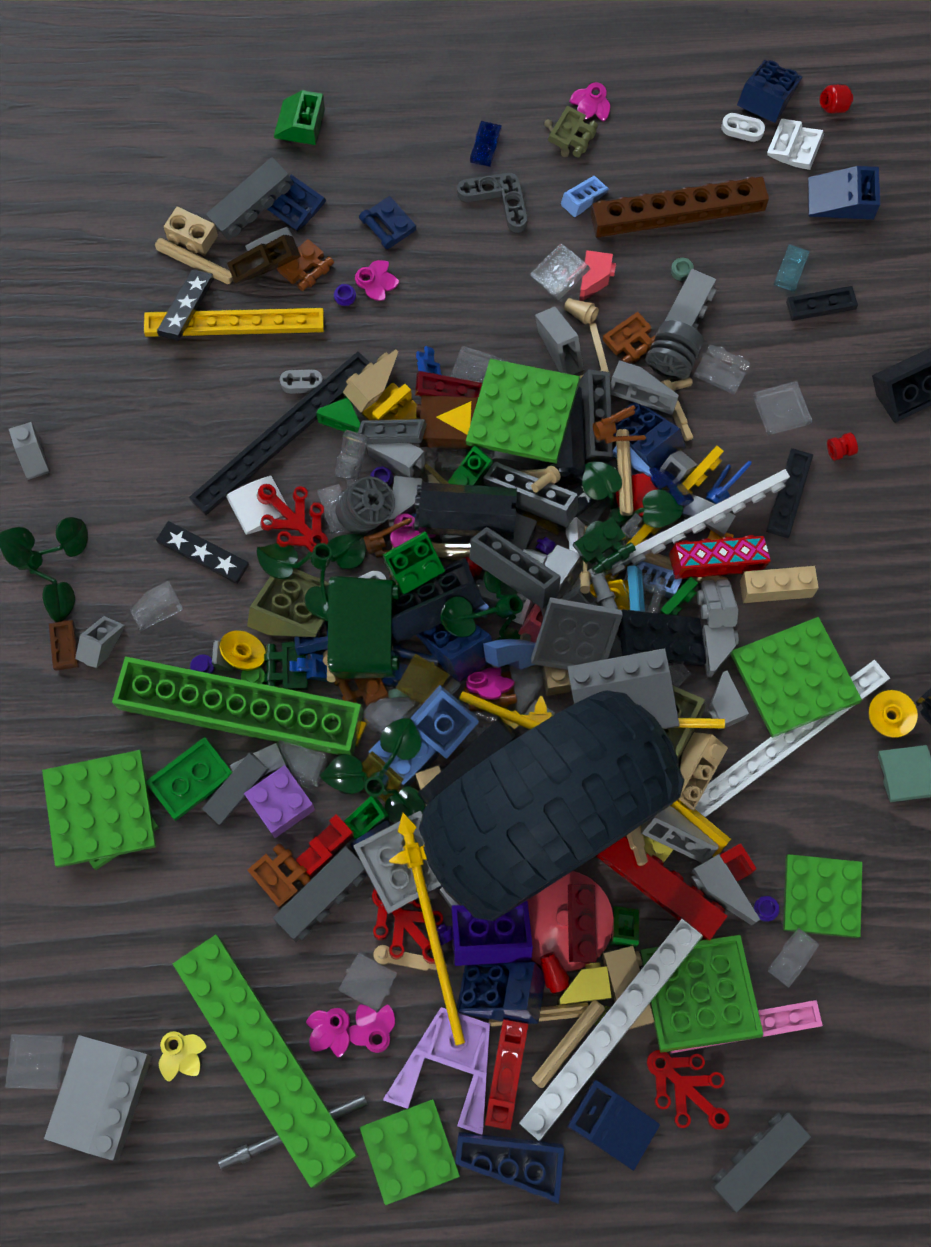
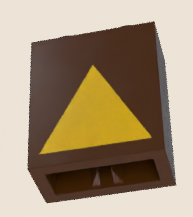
M422 395L421 404H417L416 418L425 419L427 426L419 447L472 449L473 446L466 445V438L476 408L477 398Z

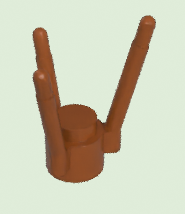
M632 405L608 418L593 423V432L598 441L605 440L606 444L615 441L645 440V435L613 436L617 431L615 423L634 415L635 406Z
M412 518L401 521L380 532L364 536L368 553H375L376 557H380L389 552L390 550H383L384 547H387L384 536L405 525H409L412 522Z

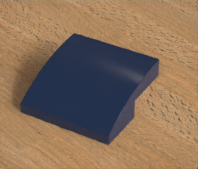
M291 174L290 178L294 184L287 193L279 196L267 210L298 231L319 211L326 202V199Z

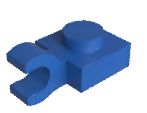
M425 346V353L416 352L418 371L441 375L440 363L434 361L433 348Z
M311 653L306 655V658H297V662L289 661L290 671L307 672V679L327 682V665L323 663V655Z

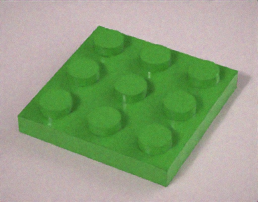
M786 855L783 931L852 938L861 937L862 862Z
M433 1099L359 1127L385 1205L460 1177Z

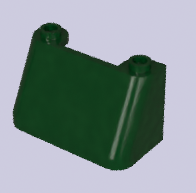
M343 576L330 577L327 658L330 673L338 679L396 677V670H399L400 662L399 656H395L392 650V604L396 603V599H400V587L396 585L394 580Z

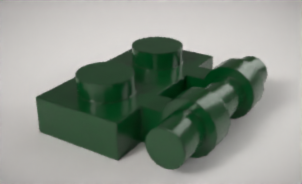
M613 517L573 543V547L586 564L592 560L596 561L597 565L592 568L594 575L603 572L607 573L612 569L613 565L619 561H625L630 557L631 553L636 551L635 546L631 542L626 546L620 544L626 535ZM610 548L615 552L608 558L603 556V553Z
M295 642L282 643V652H276L275 644H267L266 653L264 654L267 674L264 675V683L276 687V683L283 682L284 689L294 691L308 690L307 672L290 671L289 661L297 662V658H306L307 654L297 655ZM277 662H282V673H276Z

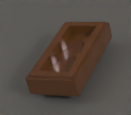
M74 621L49 623L53 669L58 671L79 667L78 660L75 659L77 643Z

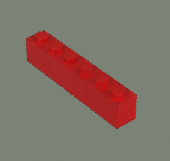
M623 837L596 855L597 858L678 921L681 919L686 921L703 935V940L710 941L728 917L723 913L725 910L721 905L714 901L710 903L703 897L704 893L695 886L690 887L684 883V878L674 870L670 872L663 866L664 862L657 856H649L646 853L648 862L643 866H639L636 862L634 851L630 848L626 837Z

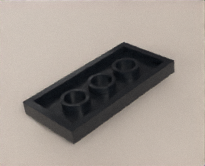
M621 610L623 616L619 625L622 656L665 648L668 663L694 666L706 664L700 618Z

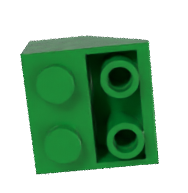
M301 90L284 99L274 138L316 145L325 112L323 94Z
M425 531L383 554L385 565L403 594L445 572Z

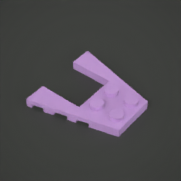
M441 1007L383 1100L408 1109L425 1058L474 1074L457 1126L482 1135L490 1024L458 1013L465 1043L455 1045L447 1009Z

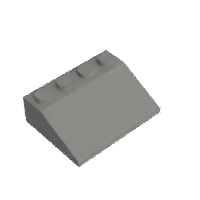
M665 648L567 667L574 704L601 691L621 692L627 694L636 705H641L652 714L663 729L679 727Z
M78 1035L44 1139L112 1161L120 1160L152 1056Z

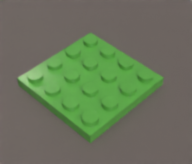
M490 359L466 438V445L557 464L578 390L580 376Z
M819 617L731 652L741 677L772 738L859 704L862 701Z
M141 750L42 770L54 861L57 868L157 847Z
M740 935L716 938L710 941H699L650 1002L660 1053L761 1038L764 1035ZM659 947L640 950L643 967Z

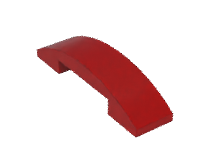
M503 1019L485 1120L486 1126L511 1130L528 1030L527 1023Z

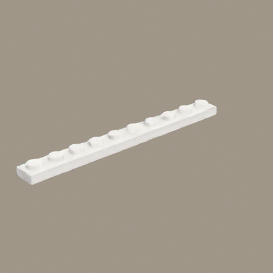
M784 469L636 545V551L631 553L628 559L619 561L604 575L606 576L610 573L613 576L626 569L624 566L632 562L633 565H636L646 559L645 555L651 552L655 555L666 548V544L670 542L675 544L686 538L685 535L692 531L694 534L706 528L705 524L711 521L714 524L726 518L725 514L733 511V513H737L746 507V503L750 501L756 503L765 498V493L771 490L773 493L780 491L785 487L784 483L789 479V474ZM592 568L589 569L588 572L591 573V577L594 576Z
M875 660L850 677L862 700L890 679ZM853 706L776 737H770L711 781L695 809L706 818Z
M683 919L680 920L519 1123L538 1141L543 1139L703 937L702 934Z

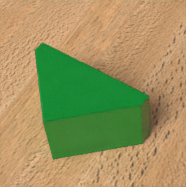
M348 398L317 410L318 423L357 436L360 422Z
M370 796L344 822L353 832L355 839H358L387 820L389 822V816L378 798Z
M614 906L610 946L624 948L633 946L635 949L639 944V910Z

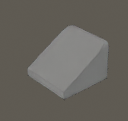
M214 641L212 655L214 668L216 670L232 671L234 667L221 655L220 641Z

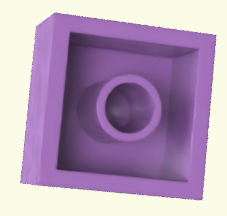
M285 765L244 793L274 838L315 811L312 802Z

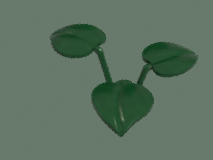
M589 462L586 464L582 479L584 492L589 498L594 500H603L609 496L611 512L608 519L613 517L621 529H624L627 521H631L633 517L641 512H644L643 522L654 528L670 525L682 515L683 507L670 493L658 489L652 490L644 496L642 500L644 508L637 509L630 516H622L620 508L615 507L612 494L619 491L622 487V479L619 472L614 467L602 462ZM595 521L591 523L587 527L584 535H586L587 533H589L590 531H592L604 522ZM610 548L603 553V556L608 558L615 552ZM592 560V561H590L589 563H590V564H595L596 561H595V560Z
M75 517L62 519L56 527V539L61 545L42 551L31 550L35 544V539L32 533L24 527H13L0 532V549L10 565L17 567L19 570H29L30 574H36L52 583L46 585L43 589V603L54 622L64 621L75 604V594L72 587L67 582L57 583L56 579L37 569L42 565V555L56 552L64 548L66 555L69 557L80 555L84 551L88 540L85 523L82 519Z
M341 535L331 539L328 544L319 543L314 547L313 553L308 552L307 556L298 563H296L298 560L297 551L291 545L281 547L274 543L257 547L256 553L263 570L271 577L277 579L289 578L292 575L293 568L297 569L311 559L312 565L321 571L320 587H311L306 592L305 605L313 615L328 621L329 585L325 586V570L329 566L330 561H336L337 565L343 569L359 567L365 557L366 545L364 536L366 535Z
M488 571L484 575L485 587L489 592L496 593L497 599H501L494 608L472 614V606L463 597H453L445 603L440 614L444 628L457 637H467L475 631L476 625L473 618L494 612L502 618H508L499 630L501 637L496 638L495 641L520 639L521 637L517 630L507 627L512 620L516 619V614L522 611L523 602L517 596L518 592Z
M410 718L397 719L390 723L382 732L380 738L381 748L392 754L381 771L374 772L368 778L367 773L362 772L363 764L359 758L354 755L341 754L320 775L321 779L329 786L344 793H358L365 787L366 792L374 797L382 793L384 795L394 794L385 803V811L389 819L394 823L401 820L402 813L409 817L418 811H421L423 814L425 809V803L417 795L419 791L415 788L405 786L399 792L396 789L387 788L389 778L385 773L396 755L402 760L412 759L419 753L422 746L421 735L414 721Z

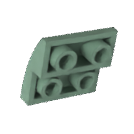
M927 745L879 751L878 759L885 776L883 783L890 802L931 797V756Z

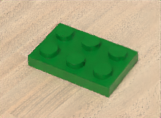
M204 737L146 782L171 817L177 821L219 789L232 774V771Z

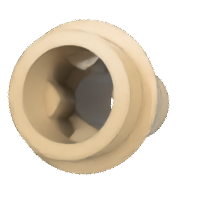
M568 298L564 305L565 311L584 324H593L599 312L598 307H595L594 303L573 300L571 298Z

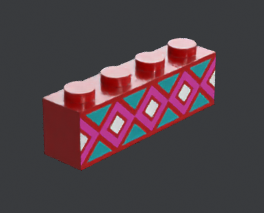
M747 535L742 538L724 537L719 540L705 538L694 542L682 540L675 543L669 553L675 579L741 574L746 571L764 570L771 561L764 536L755 537L754 535Z

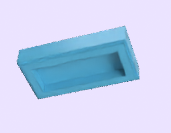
M636 565L627 566L630 610L645 612L642 570Z

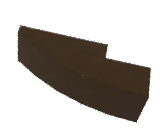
M282 235L268 244H260L227 262L234 283L237 284L277 269L301 256L293 236Z

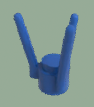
M748 461L724 487H719L731 468V465L728 464L713 487L706 493L707 497L705 499L714 504L728 499L730 494L727 490L746 471L752 462Z

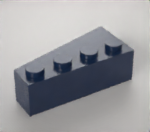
M458 1132L455 1164L493 1177L511 1186L514 1185L559 1204L564 1156L563 1144Z

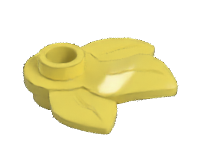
M173 1031L164 1035L160 1043L163 1054L159 1060V1069L163 1077L170 1082L179 1071L189 1076H198L201 1063L197 1054L205 1050L207 1047L205 1042L194 1034L183 1036L181 1033ZM173 1040L178 1041V1047L175 1050L170 1048V1042Z

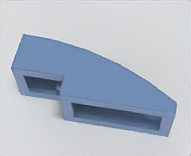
M504 639L483 643L485 661L497 667L508 664L517 669L535 665L532 664L531 657L536 642Z

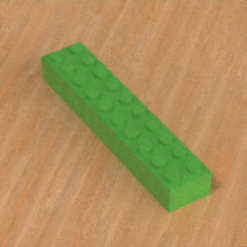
M125 657L112 703L122 711L337 755L354 754L364 712L362 705L358 703Z
M214 935L174 962L173 966L309 1186L316 1188L359 1157L223 941L217 935Z

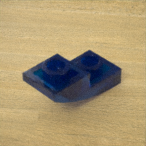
M481 121L470 155L471 163L491 167L502 125Z
M652 467L649 469L654 486L660 490H670L669 493L675 498L678 505L687 506L694 501L686 487L674 475L662 468Z

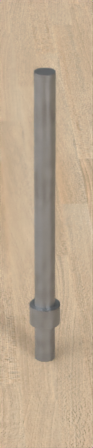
M364 1095L329 1111L337 1119L368 1104ZM275 1134L253 1145L247 1146L246 1144L237 1148V1152L219 1159L218 1164L221 1170L239 1162L243 1164L252 1160V1156L283 1142L278 1134Z

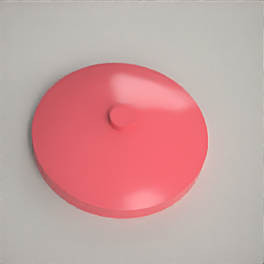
M575 871L565 875L527 900L533 945L531 961L542 967L540 957L550 952L555 953L566 972L577 971L585 968V964H590L569 962V884L595 885L596 960L604 952L611 939L613 911L608 897L602 888L591 878Z

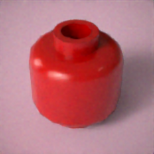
M845 84L828 85L820 95V105L829 114L845 113L853 102V94Z

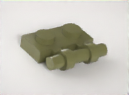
M567 106L550 133L548 141L566 151L572 145L575 148L573 155L580 157L587 150L588 142L596 135L598 124L595 121H591L590 124L585 123V114ZM578 131L583 134L581 138L576 136Z

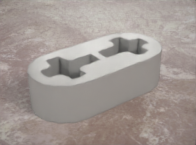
M288 370L280 376L282 390L290 394L310 393L323 382L322 375L317 370ZM290 378L294 381L292 385L287 384ZM311 378L316 379L314 385H310Z

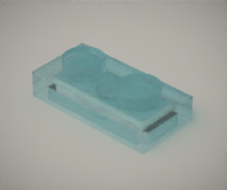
M789 244L774 285L795 292L810 251Z

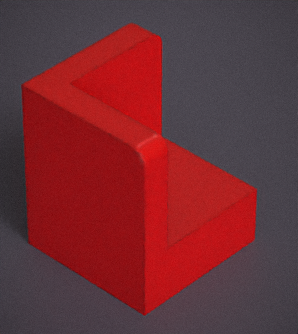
M337 814L329 820L330 825L317 836L332 855L354 838L353 832Z
M317 837L309 842L310 847L296 859L300 866L303 865L306 868V872L311 879L333 859V855Z
M741 843L720 855L737 882L756 870L754 863Z

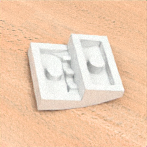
M781 119L767 154L788 165L810 170L824 136L823 130L804 128L801 121Z
M272 476L248 483L226 496L246 535L263 530L260 527V521L264 515L269 514L274 519H286L272 504L265 505L257 499L259 487L263 484H270L276 489V495L286 504ZM264 490L265 494H271L269 490ZM269 520L263 521L266 525L271 523Z

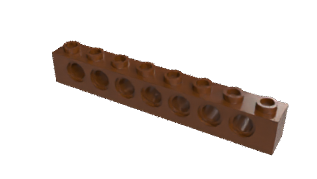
M763 176L756 178L748 177L743 180H728L718 184L708 183L699 187H685L674 191L665 190L655 194L645 193L636 197H621L617 200H601L597 203H592L591 219L595 236L598 238L761 212L766 210L769 197Z

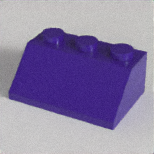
M528 901L523 902L494 921L474 918L464 905H452L455 966L531 961L533 945Z

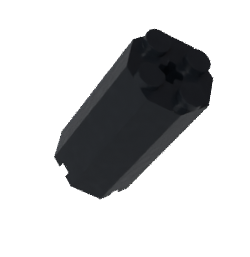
M579 386L557 464L538 460V469H546L549 466L558 469L561 477L554 485L567 489L570 485L582 483L585 472L582 388Z
M422 482V485H417V495L415 496L416 516L414 531H419L420 534L425 531L427 534L474 537L484 528L488 527L504 539H514L517 488Z

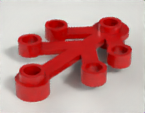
M263 484L259 487L257 492L258 501L265 505L272 504L287 519H274L273 516L267 514L261 518L260 527L266 531L271 529L298 530L303 535L291 536L289 532L281 531L276 539L279 546H306L313 553V549L317 545L313 541L314 538L319 539L321 543L328 544L327 536L321 532V516L324 512L322 504L313 503L309 509V514L312 517V530L305 524V499L308 495L306 488L299 486L293 492V499L295 500L294 513L276 495L277 492L274 486ZM264 490H269L271 494H265ZM302 492L304 496L299 497L296 493ZM313 508H318L320 513H315ZM269 520L271 525H266L263 521ZM285 536L288 541L284 542L280 537Z
M374 889L372 901L378 907L377 923L373 928V935L377 940H384L388 936V927L386 926L387 911ZM415 900L409 902L414 907L421 909V904L416 903ZM401 907L391 912L395 917L393 942L389 948L391 958L398 960L404 955V946L402 944L405 929L422 949L423 959L429 964H435L434 958L428 956V952L432 950L430 942L413 923H425L423 913L402 910ZM433 911V915L440 917V921L436 923V926H439L443 923V915L439 911ZM383 928L386 932L380 936L376 933V930ZM399 947L402 951L399 955H395L392 953V949Z
M656 1050L647 1058V1068L651 1074L655 1075L657 1096L654 1100L656 1107L664 1110L671 1104V1099L666 1094L667 1077L674 1084L676 1104L674 1123L677 1127L686 1128L691 1123V1118L687 1113V1096L708 1115V1124L713 1129L721 1130L726 1128L730 1121L727 1111L723 1108H715L693 1088L696 1086L720 1088L724 1085V1076L719 1072L701 1076H681L673 1068L690 1067L693 1070H700L705 1065L704 1057L700 1054H693L690 1057L671 1058L667 1052L660 1053V1050ZM694 1057H698L701 1060L699 1067H695L692 1064ZM658 1058L664 1060L665 1065L663 1068L656 1066L655 1062ZM714 1075L720 1077L721 1082L719 1085L712 1083ZM661 1096L667 1099V1104L664 1107L658 1103V1099ZM718 1113L724 1117V1121L721 1124L715 1121V1115ZM680 1115L686 1116L687 1122L685 1125L679 1124L678 1117Z

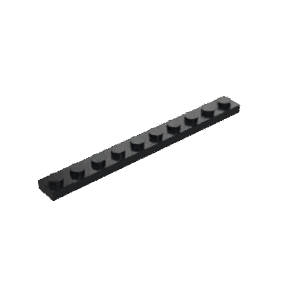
M357 351L189 497L190 501L205 516L227 498V494L240 487L317 420V410L340 400L345 395L343 391L348 385L346 381L355 373L361 374L362 370L370 362Z

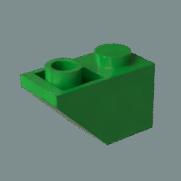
M473 446L447 483L482 486L484 484L483 478L491 468L493 460L477 446Z

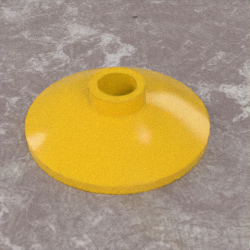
M236 630L228 632L222 637L219 645L221 655L233 667L250 671L259 668L264 663L265 648L254 635Z
M883 691L876 695L869 705L868 714L870 722L884 736L892 738L905 736L917 723L918 713L914 702L909 696L900 691ZM887 713H892L895 717L894 720L889 719Z

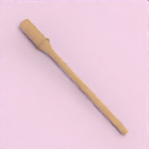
M587 525L584 527V534L588 527ZM583 561V571L579 574L580 591L583 594H587L590 591L591 573L588 572V563L586 564Z

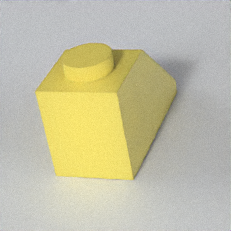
M600 963L585 964L586 969H582L558 1000L559 1005L612 998L607 966L601 967Z

